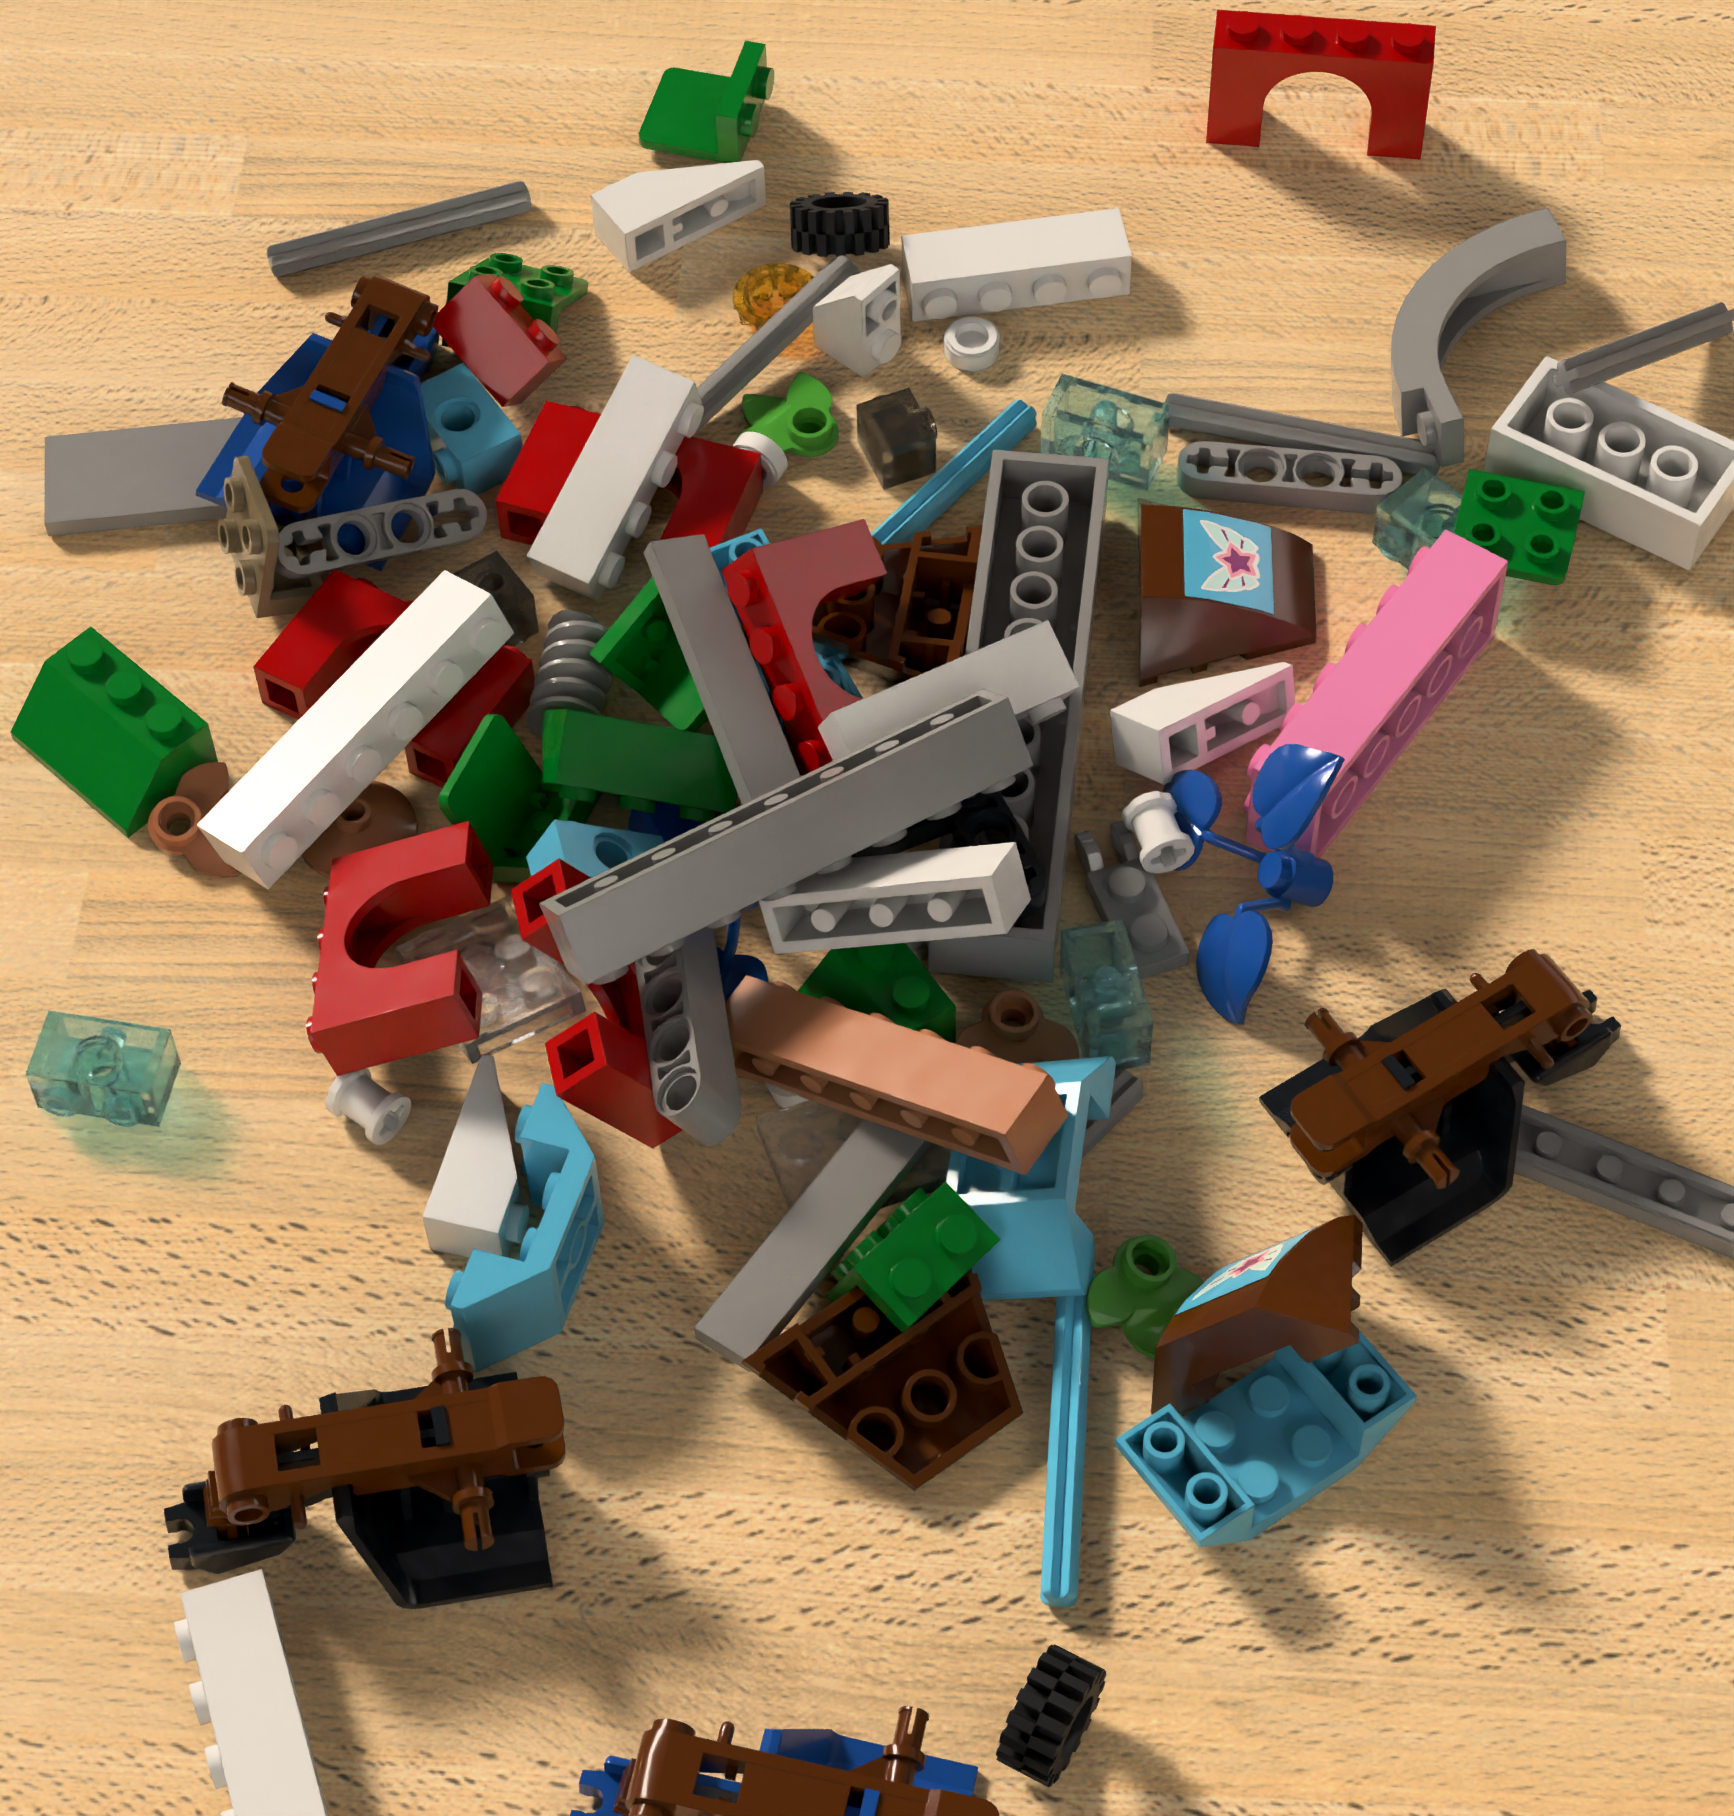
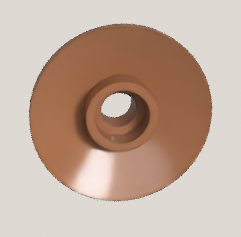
M372 781L301 856L315 872L330 879L332 859L416 836L418 834V825L415 811L409 800L400 791L385 783ZM354 818H361L357 821H349Z

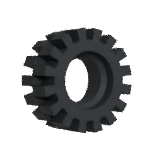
M828 192L823 196L812 194L808 195V198L799 197L796 198V201L790 202L791 248L795 252H802L804 255L817 253L819 257H827L830 254H836V257L846 256V254L859 256L864 255V252L875 253L879 252V249L885 250L890 245L889 200L883 198L882 195L870 196V193L864 192L859 194H853V192H843V194Z
M1055 1644L1050 1645L1046 1653L1043 1652L1039 1657L1036 1668L1033 1667L1027 1676V1683L1024 1689L1021 1688L1016 1697L1018 1701L1014 1709L1009 1712L1006 1719L1008 1725L1002 1731L999 1739L1001 1744L996 1750V1760L1047 1787H1051L1053 1783L1055 1784L1060 1777L1061 1771H1065L1070 1763L1072 1753L1078 1749L1081 1743L1080 1738L1083 1732L1087 1731L1091 1722L1090 1717L1097 1709L1100 1701L1098 1696L1103 1691L1105 1685V1669Z

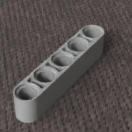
M704 927L684 937L685 943L679 949L658 957L647 955L635 961L654 1104L657 1112L703 1145L713 1146L724 1141L736 1128L741 1116V1101L714 930Z

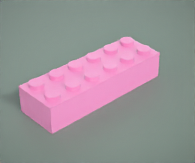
M1446 529L1431 548L1423 546L1417 552L1410 564L1407 578L1399 587L1393 584L1386 590L1379 602L1376 616L1368 626L1361 623L1356 627L1347 642L1344 656L1336 665L1328 663L1323 668L1314 684L1313 694L1304 705L1296 703L1289 710L1277 739L1271 746L1266 743L1261 745L1251 759L1247 770V776L1252 778L1251 790L1243 807V811L1248 814L1246 841L1268 853L1276 851L1266 847L1261 833L1256 830L1255 824L1261 815L1256 812L1252 803L1253 788L1262 765L1274 750L1285 744H1299L1315 750L1337 754L1345 759L1312 821L1301 837L1294 843L1302 851L1313 853L1314 857L1321 858L1494 637L1508 565L1507 560Z

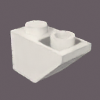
M889 264L852 275L813 307L814 346L863 378L881 363L885 364L892 360L901 347L900 269Z

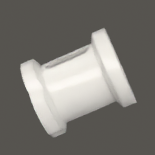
M1160 791L1144 793L1134 798L1122 811V819L1128 830L1135 831L1141 845L1140 862L1145 871L1150 873L1172 871L1186 863L1194 854L1195 846L1190 836L1181 832L1174 814L1176 813L1177 805L1170 793H1162Z
M368 1068L337 1076L329 1088L325 1101L326 1109L337 1117L346 1115L365 1129L366 1138L378 1146L393 1139L401 1130L410 1114L412 1105L410 1098L399 1091L390 1093L371 1079L372 1075Z

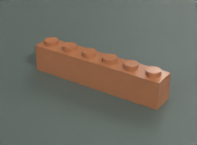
M746 975L725 1002L737 1075L763 1084L766 1082L811 1101L1025 1176L1068 1117L1055 1089L1056 1083L1054 1079L1037 1065L1024 1063L1021 1066L997 1058L985 1048L979 1046L967 1048L946 1041L931 1030L922 1029L918 1032L897 1025L879 1013L867 1015L848 1009L830 997L818 999L797 992L793 987L781 981L769 983Z

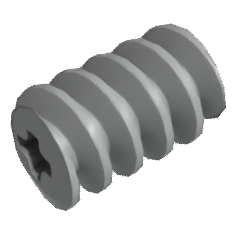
M561 610L554 614L548 623V633L543 644L544 651L540 657L539 670L534 680L535 688L530 696V707L525 716L527 727L535 736L542 738L544 710L569 709L601 715L606 709V695L611 689V676L613 673L601 665L589 652L609 629L601 625L589 614L576 610Z

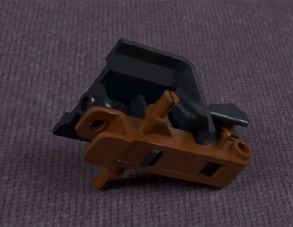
M1535 949L1527 950L1518 955L1508 965L1504 975L1491 983H1488L1481 974L1473 973L1470 976V982L1477 991L1459 1002L1455 1000L1447 989L1439 990L1371 1025L1359 1038L1353 1032L1345 1033L1329 1014L1327 1008L1318 1009V1016L1313 1012L1306 1019L1304 1025L1325 1049L1323 1059L1259 1096V1102L1285 1135L1288 1136L1290 1134L1292 1147L1306 1163L1314 1178L1322 1185L1330 1183L1354 1215L1363 1223V1233L1391 1267L1500 1200L1512 1187L1525 1081L1510 1063L1516 1062L1534 1083L1548 1086L1596 1065L1610 1046L1619 1038L1621 1024L1614 1016L1600 1024L1591 1023L1593 1019L1592 1013L1596 1011L1598 998L1590 989L1581 993L1549 955L1539 954Z
M448 1328L451 1352H447L443 1329L432 1334L431 1338L434 1343L437 1367L432 1371V1382L428 1386L391 1392H381L375 1389L340 1394L334 1392L319 1398L321 1414L293 1418L292 1408L284 1404L279 1408L280 1421L261 1424L250 1418H235L225 1421L218 1426L217 1436L212 1439L214 1471H208V1479L206 1481L184 1485L182 1488L184 1503L164 1509L168 1533L188 1531L193 1534L187 1542L168 1545L172 1570L201 1569L214 1574H221L280 1555L296 1540L295 1528L302 1530L306 1527L307 1516L305 1507L333 1497L336 1523L394 1603L401 1608L421 1609L553 1587L539 1501L538 1478L549 1477L550 1469L558 1467L565 1459L564 1416L557 1383L546 1376L518 1379L517 1372L474 1378L471 1364L464 1362L460 1330ZM318 1442V1448L311 1449L310 1444Z

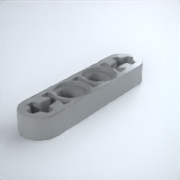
M1199 441L1191 443L1181 450L1177 464V483L1184 493L1199 499L1379 514L1391 510L1398 503L1402 473L1395 462L1388 458L1374 455ZM1198 467H1209L1208 473H1198ZM1228 468H1235L1234 477H1227ZM1253 468H1265L1273 472L1275 477L1267 482H1256L1249 479L1245 473ZM1318 472L1329 476L1333 482L1325 487H1313L1305 483L1302 478L1307 474ZM1344 478H1351L1350 487H1343ZM1369 481L1380 482L1381 488H1371Z
M454 489L294 522L278 530L280 541L275 571L288 579H301L329 573L334 569L343 570L460 545L482 532L487 521L486 507L474 492L467 489ZM454 504L457 511H466L469 516V521L461 525V527L457 522H452L434 528L433 518L440 517L453 510ZM396 513H406L416 521L418 536L413 543L401 542L394 536L391 522ZM352 524L362 531L365 537V546L359 555L346 553L340 547L337 541V533L341 525ZM292 536H294L297 545L315 543L322 538L323 550L314 551L303 557L300 565L297 557L286 556L284 547L292 543Z

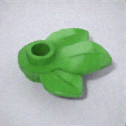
M799 372L792 380L787 392V398L744 394L742 397L743 414L746 423L750 427L744 432H757L767 436L778 444L785 454L792 452L802 457L824 455L835 447L839 438L838 424L830 414L833 405L832 395L820 381L804 372Z
M1154 1235L1133 1237L1120 1245L1113 1257L1112 1267L1097 1273L1092 1279L1087 1291V1316L1095 1328L1123 1325L1124 1334L1131 1345L1144 1356L1155 1360V1348L1171 1318L1182 1303L1204 1281L1198 1275L1177 1265L1174 1250L1162 1238ZM1136 1265L1145 1266L1150 1270L1152 1275L1143 1273L1136 1267Z

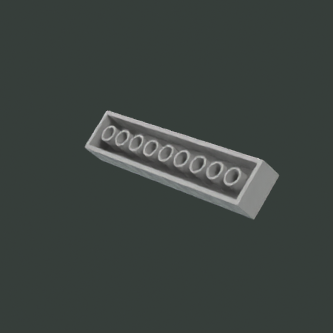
M993 450L965 655L1049 620L1080 687L1063 700L1067 709L1058 715L1034 725L1029 716L1017 721L1033 766L1014 775L1015 782L1009 787L1000 790L1001 795L1045 869L1047 876L1045 904L1039 912L1031 917L1017 919L1007 934L928 941V972L1053 983L1107 506L1109 459ZM986 830L977 834L974 841L979 846L1007 843L1008 838L1000 831ZM949 833L940 837L939 849L959 848L952 834Z

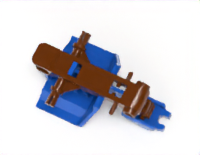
M377 274L372 278L363 275L354 289L351 299L352 310L349 315L341 316L333 312L325 314L326 322L340 327L333 340L312 333L257 393L238 386L233 382L229 384V388H226L223 395L222 405L243 412L244 415L196 489V496L227 508L224 497L225 478L232 477L234 458L241 456L249 457L274 520L283 527L298 521L425 496L430 489L436 471L420 380L431 368L439 344L440 335L433 328L438 314V305L430 302L429 295ZM396 513L391 522L392 532L399 541L412 520V517L406 513ZM352 524L341 525L337 533V541L340 547L346 553L359 555L365 546V537L362 531ZM388 560L367 564L366 566L382 571Z
M903 1706L898 1711L899 1716L893 1743L886 1746L845 1737L835 1733L832 1729H765L760 1750L758 1751L731 1744L735 1727L729 1721L721 1725L718 1739L714 1741L695 1736V1730L683 1722L673 1719H657L653 1722L652 1729L645 1731L642 1735L636 1759L632 1758L630 1760L609 1756L604 1762V1771L582 1770L579 1781V1793L598 1798L602 1802V1806L593 1813L571 1810L570 1816H999V1812L992 1802L972 1796L978 1772L977 1766L925 1755L921 1751L927 1721L930 1717L929 1713L921 1708H917L912 1733L908 1734L913 1706ZM700 1773H725V1779ZM737 1774H743L741 1783L735 1782Z

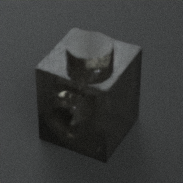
M910 388L887 395H879L869 401L856 404L857 442L883 490L936 473V423L927 406L920 408Z
M498 551L453 573V575L493 596L514 631V634L502 646L518 647L529 637L539 632L534 595Z

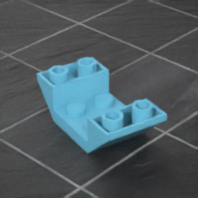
M1112 1056L1031 1063L1045 1070L1056 1083L1055 1089L1068 1117L1026 1176L951 1150L946 1182L1001 1239L972 1267V1271L977 1273L982 1287L980 1292L982 1301L1086 1295L1094 1235L1075 1212L1086 1123L1089 1120L1109 1119L1116 1061Z
M542 1083L533 1106L524 1105L519 1114L515 1129V1141L521 1144L523 1152L521 1174L527 1177L531 1202L541 1205L542 1209L545 1210L538 1229L530 1227L526 1232L521 1245L519 1260L473 1248L464 1272L459 1270L454 1272L446 1292L445 1307L447 1310H451L454 1323L453 1328L461 1332L464 1362L471 1364L473 1372L483 1370L562 1332L605 1223L595 1156L564 1101L556 1096L555 1088L550 1084Z
M1359 1330L1358 1344L1307 1363L1290 1345L1278 1349L1274 1353V1358L1182 1418L1169 1403L1116 1438L1115 1446L1199 1548L1250 1541L1355 1470L1416 1402L1417 1395Z

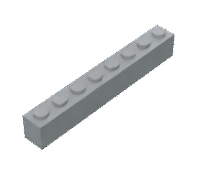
M981 689L539 904L567 972L586 985L590 983L595 985L606 984L622 977L628 971L627 965L647 955L658 957L679 949L685 943L684 937L704 927L716 929L736 921L741 916V909L759 900L774 901L791 894L797 888L796 882L816 872L818 874H828L846 867L853 860L851 855L871 845L873 847H883L901 840L907 835L906 828L924 819L938 820L956 813L962 807L961 801L979 792L988 794L1009 787L1016 780L1014 775L1032 767L1033 763L1009 697Z

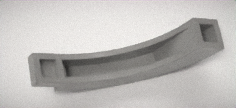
M1549 208L1523 214L1496 224L1473 235L1448 251L1417 280L1398 312L1391 342L1392 401L1395 419L1402 437L1418 433L1424 447H1432L1441 467L1464 462V418L1442 374V368L1451 350L1472 326L1496 309L1531 293L1566 284V239Z

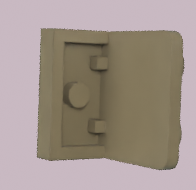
M235 457L232 477L225 478L224 497L227 513L226 519L219 520L218 536L223 553H231L234 560L235 581L238 592L241 596H248L256 618L298 613L321 586V578L319 575L301 579H288L275 571L280 541L278 530L282 529L283 526L274 520L249 457ZM292 536V543L284 547L286 556L297 557L300 565L301 559L310 554L307 544L297 545L294 536Z

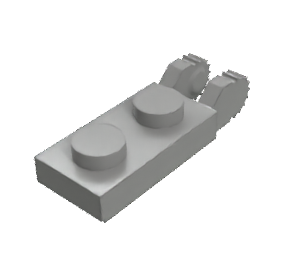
M1123 820L1110 824V840L1115 852L1118 854L1120 864L1104 868L1097 842L1089 830L1074 834L1075 850L1087 877L1086 888L1128 980L1133 982L1189 965V950L1153 873L1147 872L1143 868L1139 859L1140 854L1136 839L1131 830L1127 829Z

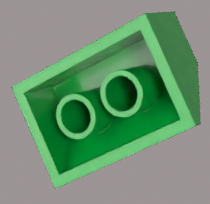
M91 626L44 661L10 731L15 742L127 838L148 823L151 811L160 801L170 796H175L179 782L186 772L198 765L218 762L208 723Z
M569 709L544 710L543 782L561 785L559 797L595 803L597 792L619 795V808L655 814L656 803L659 802L679 806L678 818L704 823L714 819L716 813L725 814L736 807L738 793L714 735Z

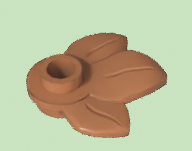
M225 762L205 763L190 769L182 776L175 796H170L160 801L153 808L148 819L150 837L160 850L171 855H184L189 864L198 873L222 878L233 877L242 873L221 859L197 824L229 792V773ZM183 819L191 823L189 830L182 835H174L169 832L171 824L177 820Z
M1006 990L989 1000L983 1009L981 1021L962 1030L955 1043L967 1048L972 1046L985 1048L997 1058L1015 1064L1079 1059L1076 1039L1067 1027L1044 1018V1014L1036 1000L1028 993L1020 990ZM1014 1020L1020 1023L1022 1027H1009L1002 1022Z

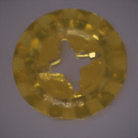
M771 263L758 266L745 273L736 283L733 290V310L738 312L741 325L753 324L758 331L781 309L774 308L771 303L773 291H778V297L782 298L785 305L814 277L806 270L791 264Z

